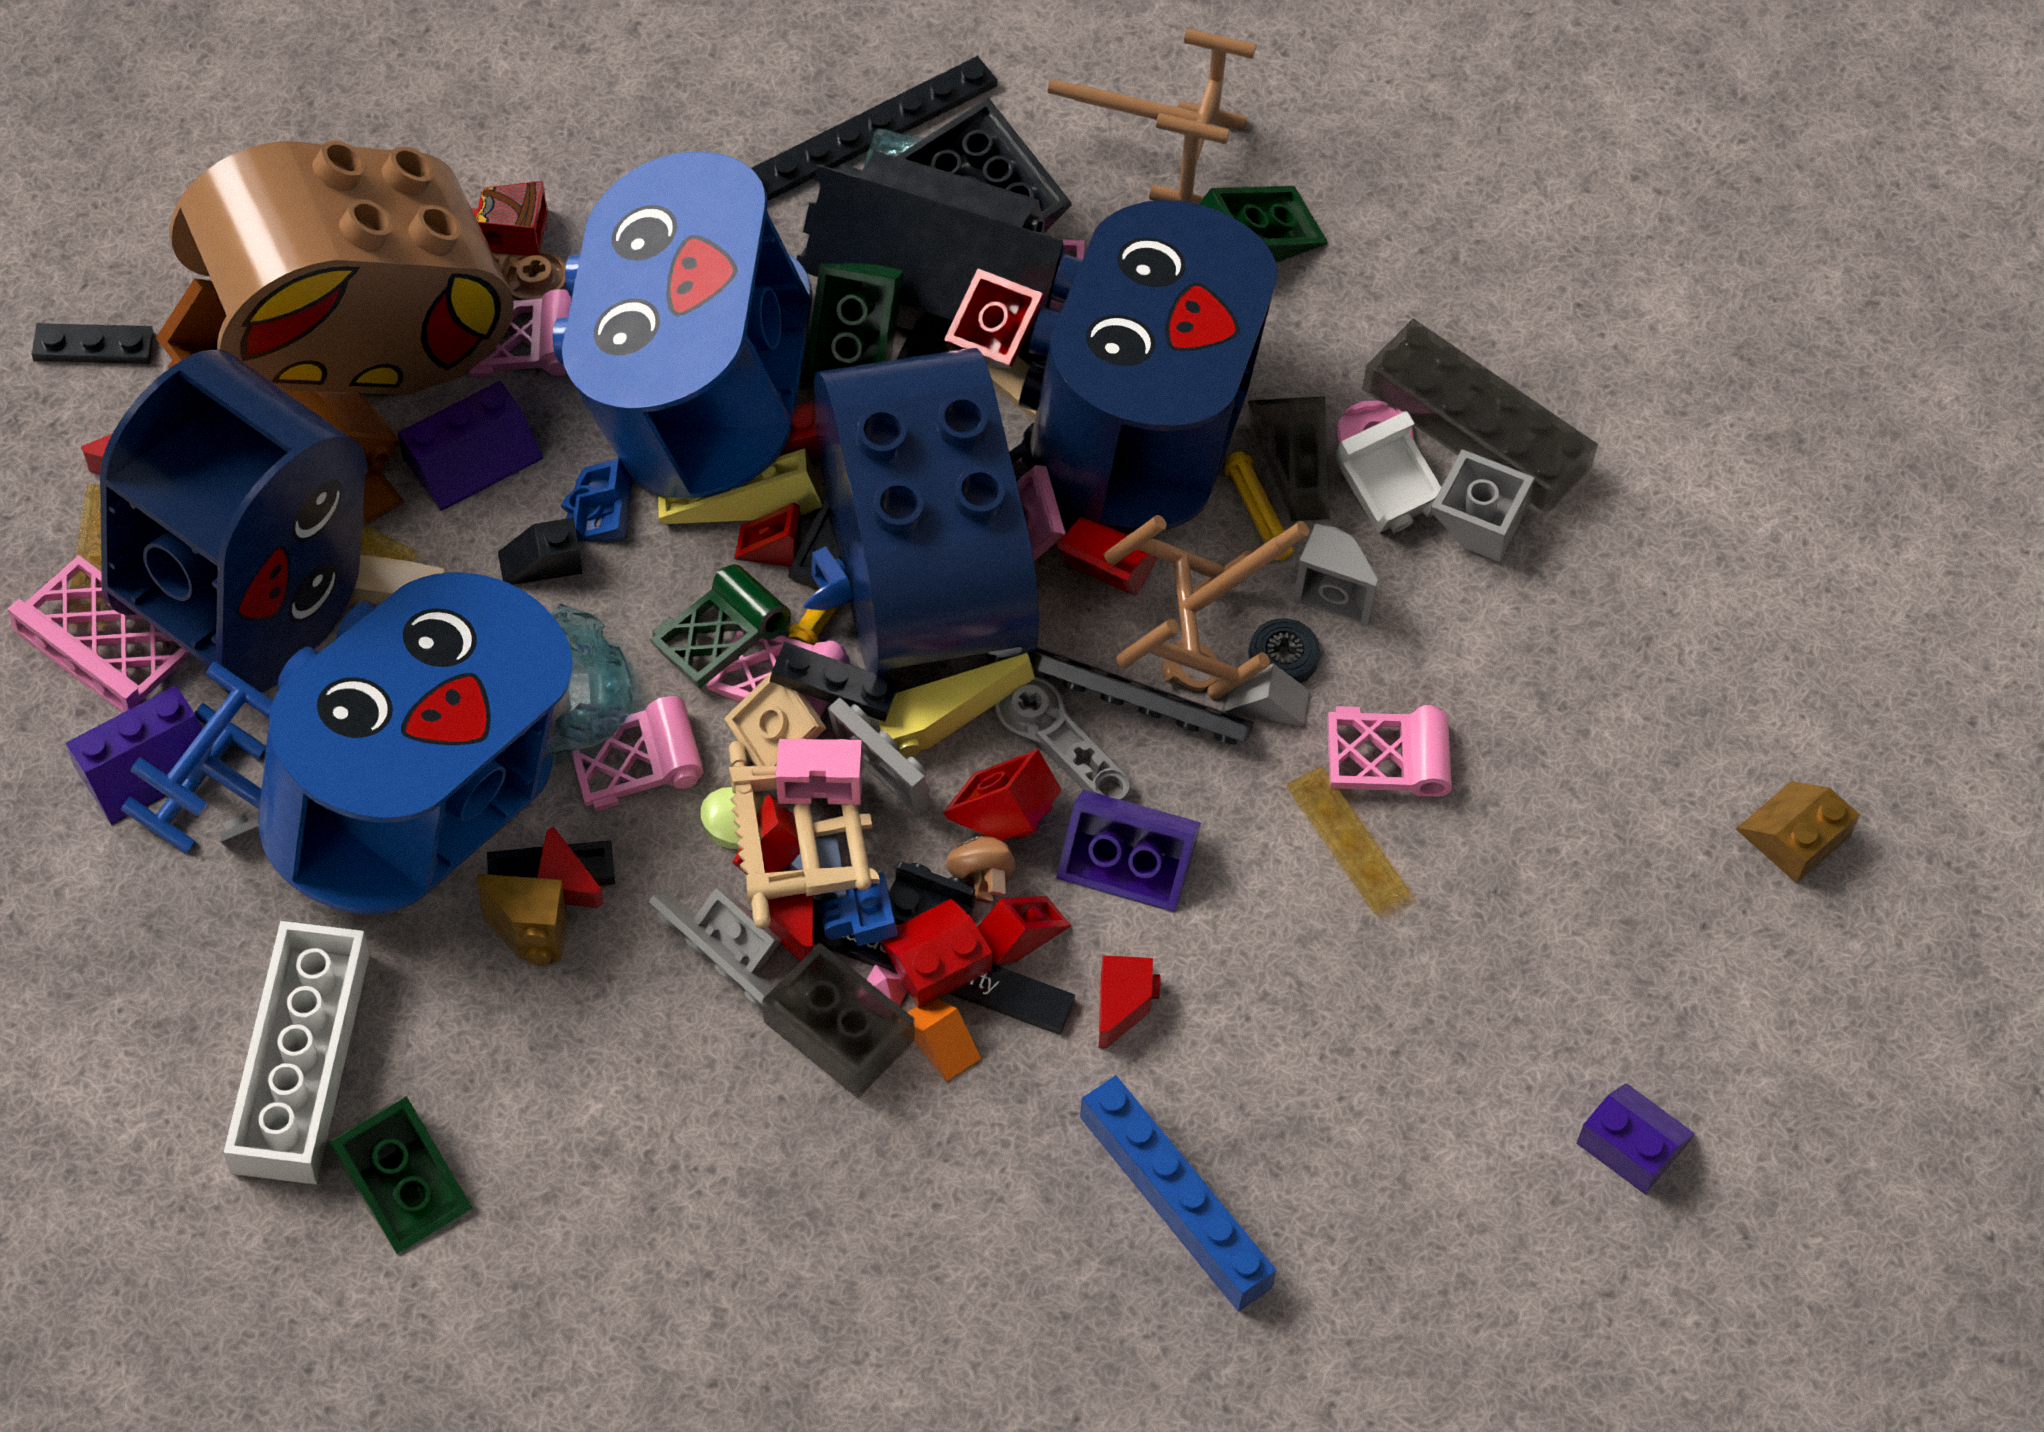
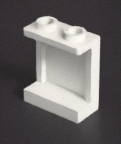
M1407 411L1341 441L1333 454L1335 462L1369 520L1379 533L1390 528L1393 533H1397L1414 522L1412 518L1421 513H1424L1426 517L1434 515L1431 512V506L1442 488L1409 433L1415 423Z

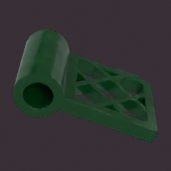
M728 565L716 573L712 589L677 618L669 617L652 631L654 636L650 641L698 688H702L762 638L770 640L781 635L790 623L791 612L786 605L740 565ZM712 606L719 611L717 622L699 623L700 616ZM742 631L745 634L735 643L722 644L724 632ZM716 632L714 645L695 646L697 634ZM689 634L687 646L670 648L666 644L676 635ZM712 655L711 662L701 671L697 672L692 668L695 656Z

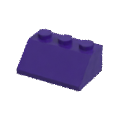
M501 380L398 432L402 457L440 511L543 459L521 408Z
M174 686L66 742V746L74 768L112 825L129 816L121 811L122 806L129 797H132L146 807L166 796L130 771L138 758L141 757L168 775L203 728L178 687Z
M1083 789L1074 803L1056 878L1175 912L1194 854L1202 822Z

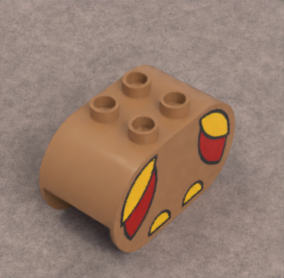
M330 140L324 144L277 141L257 145L219 161L202 173L183 193L171 217L169 237L176 257L189 270L197 274L210 276L227 315L219 332L217 350H224L233 354L282 390L395 395L412 394L459 378L474 368L498 345L512 320L514 311L513 296L455 173L439 158L421 153L410 147L400 146L393 150L353 147L337 140Z

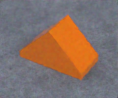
M935 999L920 1008L914 1007L898 1018L899 1023L946 1082L981 1060V1056L957 1008L939 999Z

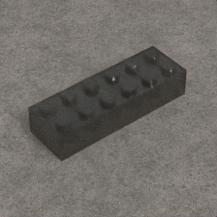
M1414 318L1366 365L1362 390L1375 399L1388 403L1387 407H1391L1394 410L1398 408L1402 412L1407 411L1415 423L1414 426L1459 456L1463 449L1535 477L1530 506L1544 516H1547L1592 468L1598 447L1596 442Z

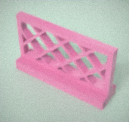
M78 555L25 603L18 599L8 608L12 629L52 661L124 713L141 704V701L192 654L181 647L173 655L156 656V642L173 640L161 631L156 632V628L151 624L150 632L127 634V620L143 619L138 614L124 615L115 610L97 611V598L103 597L101 571ZM80 571L91 579V588L68 589V581ZM92 598V612L68 613L69 599ZM62 600L63 614L45 615L38 610L46 601ZM121 620V634L98 635L99 621ZM92 622V636L74 637L69 633V623ZM150 642L151 656L127 658V644ZM121 644L122 658L103 659L98 655V646ZM151 666V675L140 685H137L128 678L127 668Z

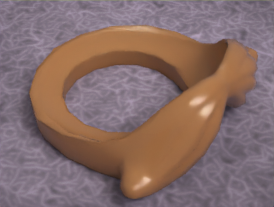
M1183 637L1176 641L1174 645L1184 648ZM1200 643L1202 655L1218 660L1214 651ZM1165 659L1161 664V670L1165 675V682L1174 681L1192 692L1205 691L1218 679L1211 675L1205 681H1197L1189 677L1176 662Z

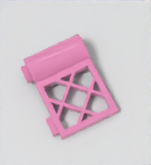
M551 290L545 293L542 299L513 301L514 311L512 320L520 313L533 312V319L521 329L511 322L508 329L514 335L501 346L498 344L490 356L469 370L471 377L494 376V371L542 368L554 376L567 374L564 365L559 363L554 352L553 327L558 318L568 317L571 297L568 290ZM521 341H525L531 346V353L528 356L514 357L509 353Z
M737 631L731 643H735L745 634L742 631ZM782 635L770 640L762 638L759 641L763 643L765 650L746 657L741 655L738 657V660L732 662L710 680L707 687L710 691L741 702L751 693L749 691H753L770 674L767 673L753 679L748 666L770 659L774 668L776 663L775 657L779 656L784 642L850 664V658L846 654V649L834 641L818 642L815 645H810ZM743 668L748 681L735 686L721 683L726 673ZM804 694L821 719L829 702Z
M677 696L659 698L650 703L644 711L567 733L584 803L586 806L594 804L596 811L620 805L618 798L667 784L677 789L692 787L704 773L685 701ZM636 726L641 727L642 735L634 748L618 741L624 730ZM597 739L605 744L596 758L592 759L580 753L578 742ZM645 746L648 754L642 752ZM612 748L629 754L619 771L603 764ZM636 759L650 764L653 771L652 775L639 779L627 775ZM583 762L590 765L586 772ZM597 770L614 777L608 788L591 793L588 782Z
M1424 705L1417 708L1410 715L1360 713V707L1336 706L1335 712H1328L1330 788L1412 791L1417 796L1442 797L1451 792L1452 777L1448 715L1438 707ZM1337 725L1353 726L1362 735L1349 745L1337 734ZM1382 727H1399L1400 738L1390 746L1376 732ZM1367 740L1383 752L1372 763L1356 751ZM1338 747L1342 750V752L1339 755ZM1400 747L1401 755L1398 752H1396ZM1348 756L1364 769L1357 776H1339V764ZM1390 758L1402 768V777H1386L1377 768Z

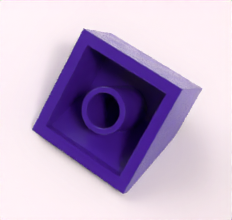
M1626 1083L1608 1094L1586 1120L1576 1144L1646 1195L1695 1136V1133Z

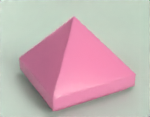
M874 965L857 1000L896 1015L908 991L897 973Z

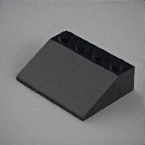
M989 97L897 155V157L1038 199L1041 215L1045 221L1044 232L1072 206L1065 193Z

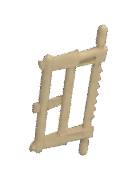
M734 741L729 745L731 762L729 778L732 791L736 793L730 800L736 805L732 812L737 816L734 819V824L739 829L735 831V834L740 838L737 841V845L742 849L738 856L744 861L740 864V868L748 874L746 875L747 902L751 903L753 920L757 928L765 929L770 925L769 899L806 893V896L853 888L867 891L871 887V883L880 884L878 873L868 866L862 831L872 829L870 813L859 814L858 805L841 804L843 816L815 823L812 821L810 804H793L803 870L765 873L753 792L777 789V766H747L743 743ZM846 832L852 867L820 869L815 837Z

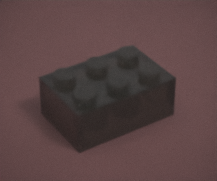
M821 943L762 999L764 1023L856 1098H859L915 1041V1018Z

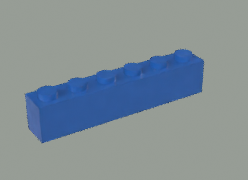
M1117 1075L1082 1097L1081 1120L1234 1308L1239 1312L1272 1289L1276 1268Z

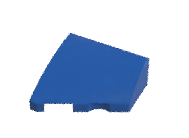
M619 459L584 467L576 479L575 488L565 497L560 505L564 511L568 512L566 519L574 518L578 541L608 542L626 538L633 479ZM602 518L599 528H596L597 521Z

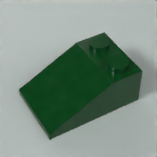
M1295 186L1210 188L1199 203V205L1227 214L1250 228L1268 246L1276 263L1328 243Z
M407 1096L400 1097L327 1141L396 1254H399L473 1209Z

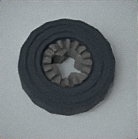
M1288 618L1273 619L1262 624L1252 635L1248 649L1249 660L1263 652L1269 657L1270 664L1274 663L1299 683L1307 681L1317 669L1320 659L1319 642L1313 631L1300 621ZM1282 646L1288 647V652L1291 653L1287 660H1284L1285 658L1283 657L1280 659V654L1276 653L1279 652Z

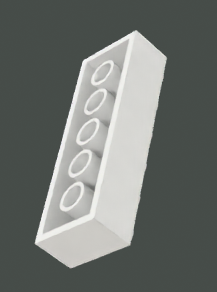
M280 921L224 1149V1155L231 1174L317 1185L370 956L364 931Z

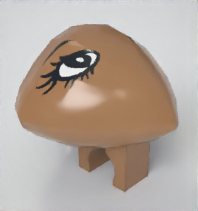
M977 836L965 840L950 852L946 861V868L953 877L974 885L976 890L975 901L984 903L993 901L992 894L1001 897L1006 894L1005 882L1014 874L1016 865L1013 852L1009 846L989 836Z

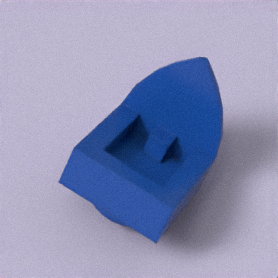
M827 547L812 552L811 576L820 590L814 593L804 603L803 607L809 610L824 611L837 608L852 601L853 594L843 562L839 558L834 559Z

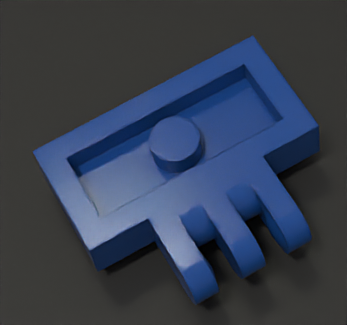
M884 872L878 873L880 884L871 883V887L867 891H860L857 888L847 889L846 897L834 898L821 903L820 913L826 938L837 939L854 934L857 945L862 946L898 936Z

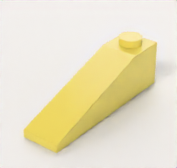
M804 448L777 457L766 470L749 482L717 495L685 499L658 495V519L661 524L755 520L794 502L800 506V515H805L823 507L821 482Z
M1028 653L896 693L886 721L878 720L880 729L893 738L898 745L897 751L904 758L917 755L920 751L934 746L1014 693L1019 687L1035 679Z

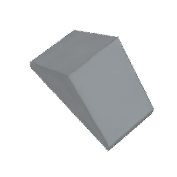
M1272 663L1269 667L1227 694L1224 712L1304 726L1310 690Z

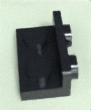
M903 861L898 862L895 880L889 891L897 925H901L950 899L971 916L975 907L976 890L970 887L967 882L956 877L946 878L932 873L929 868L919 863L908 864Z

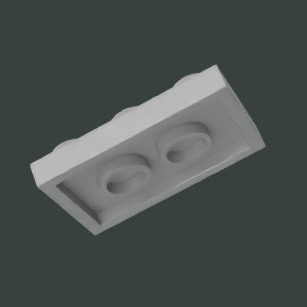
M839 697L828 707L836 740H862L863 766L919 818L932 809L928 794L930 788L925 781L927 773L916 759L911 756L908 759L904 758L897 751L898 745L893 738L883 730L879 733L876 732L869 725L870 720L868 716L857 705L853 704L849 707Z

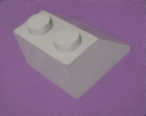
M1462 449L1431 506V512L1463 548L1500 562L1530 505L1535 477Z
M1315 523L1300 558L1293 601L1368 626L1378 578L1353 535L1344 533L1336 527H1326Z

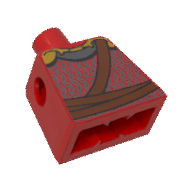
M543 181L484 188L481 191L478 208L471 209L492 253L521 256L540 255L548 214Z

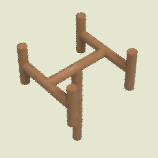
M1187 28L1184 43L1212 50L1209 79L1200 105L1180 100L1178 107L1089 86L1050 79L1047 90L1048 94L1157 120L1156 128L1184 134L1179 190L1152 184L1149 199L1199 204L1204 196L1193 194L1196 165L1204 140L1227 144L1230 129L1213 126L1210 123L1244 130L1248 117L1220 110L1226 54L1229 53L1253 59L1257 44Z
M1159 515L1150 519L1107 550L1104 556L1111 565L1117 564L1136 549L1173 563L1184 648L1166 642L1179 632L1178 623L1173 619H1168L1117 654V663L1122 668H1127L1146 654L1151 653L1220 678V680L1207 689L1208 695L1212 700H1219L1269 667L1270 659L1263 652H1260L1238 668L1201 655L1196 612L1208 606L1308 536L1309 528L1302 521L1297 522L1280 535L1275 536L1254 552L1246 550L1226 565L1218 564L1153 539V537L1167 527L1166 521ZM1190 570L1208 576L1194 587V593Z

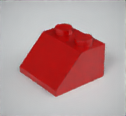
M977 269L944 340L956 350L978 348L986 364L990 366L1012 368L1046 296L1036 290Z
M1083 517L1079 518L1062 537L1056 547L1066 565L1135 597L1144 585L1157 559L1153 555L1136 549L1117 564H1109L1105 559V552L1128 535Z
M1039 749L973 773L943 813L950 821L1000 841L1016 836L1017 839H1023L1038 829L1037 823L1053 809L1052 803L1062 789Z
M952 899L897 926L898 936L880 941L881 946L917 1008L992 971L993 953L972 917Z

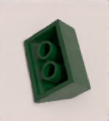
M868 263L819 265L804 378L815 380L816 373L820 371L891 361L904 270Z

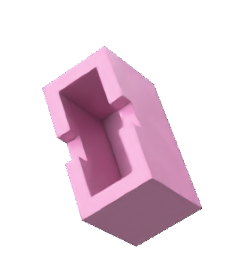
M779 739L776 767L778 804H811L812 798H827L828 804L861 805L864 768L862 740Z

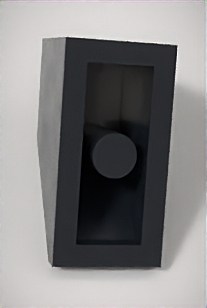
M574 518L535 523L498 551L502 580L512 585L582 574Z

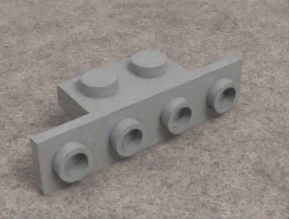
M715 888L696 916L672 894H653L649 903L658 910V918L668 926L678 928L687 936L686 943L695 951L707 954L716 963L715 969L722 976L738 982L745 989L744 995L748 1000L759 1007L781 1006L788 1000L759 973L782 939L768 927L765 929L757 928L754 924L753 913L725 888Z

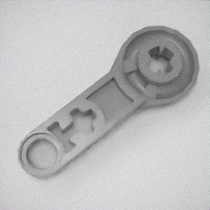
M1035 677V679L1019 687L1014 693L995 704L997 717L1006 730L1016 736L1035 741L1082 789L1102 794L1099 786L1104 782L1112 781L1117 783L1122 790L1120 795L1112 798L1123 801L1127 800L1130 787L1128 778L1068 717L1062 697L1052 684L1044 679ZM1023 701H1025L1027 704H1032L1033 702H1036V711H1034L1031 708L1023 710ZM1077 756L1081 759L1090 757V768L1085 763L1079 766L1076 765ZM1094 771L1097 775L1095 776L1093 781H1091L1092 773Z

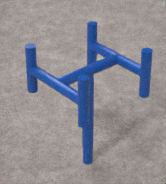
M215 661L207 669L205 675L231 693L217 711H214L204 703H201L197 708L195 715L206 726L169 774H164L141 757L138 758L130 770L168 796L169 799L157 814L132 797H129L121 808V811L185 854L189 852L196 841L173 826L171 822L183 807L197 817L201 815L208 803L195 795L194 792L207 775L257 809L260 806L261 788L219 759L228 747L234 743L259 760L266 751V745L236 726L231 720L245 702L270 718L273 700Z

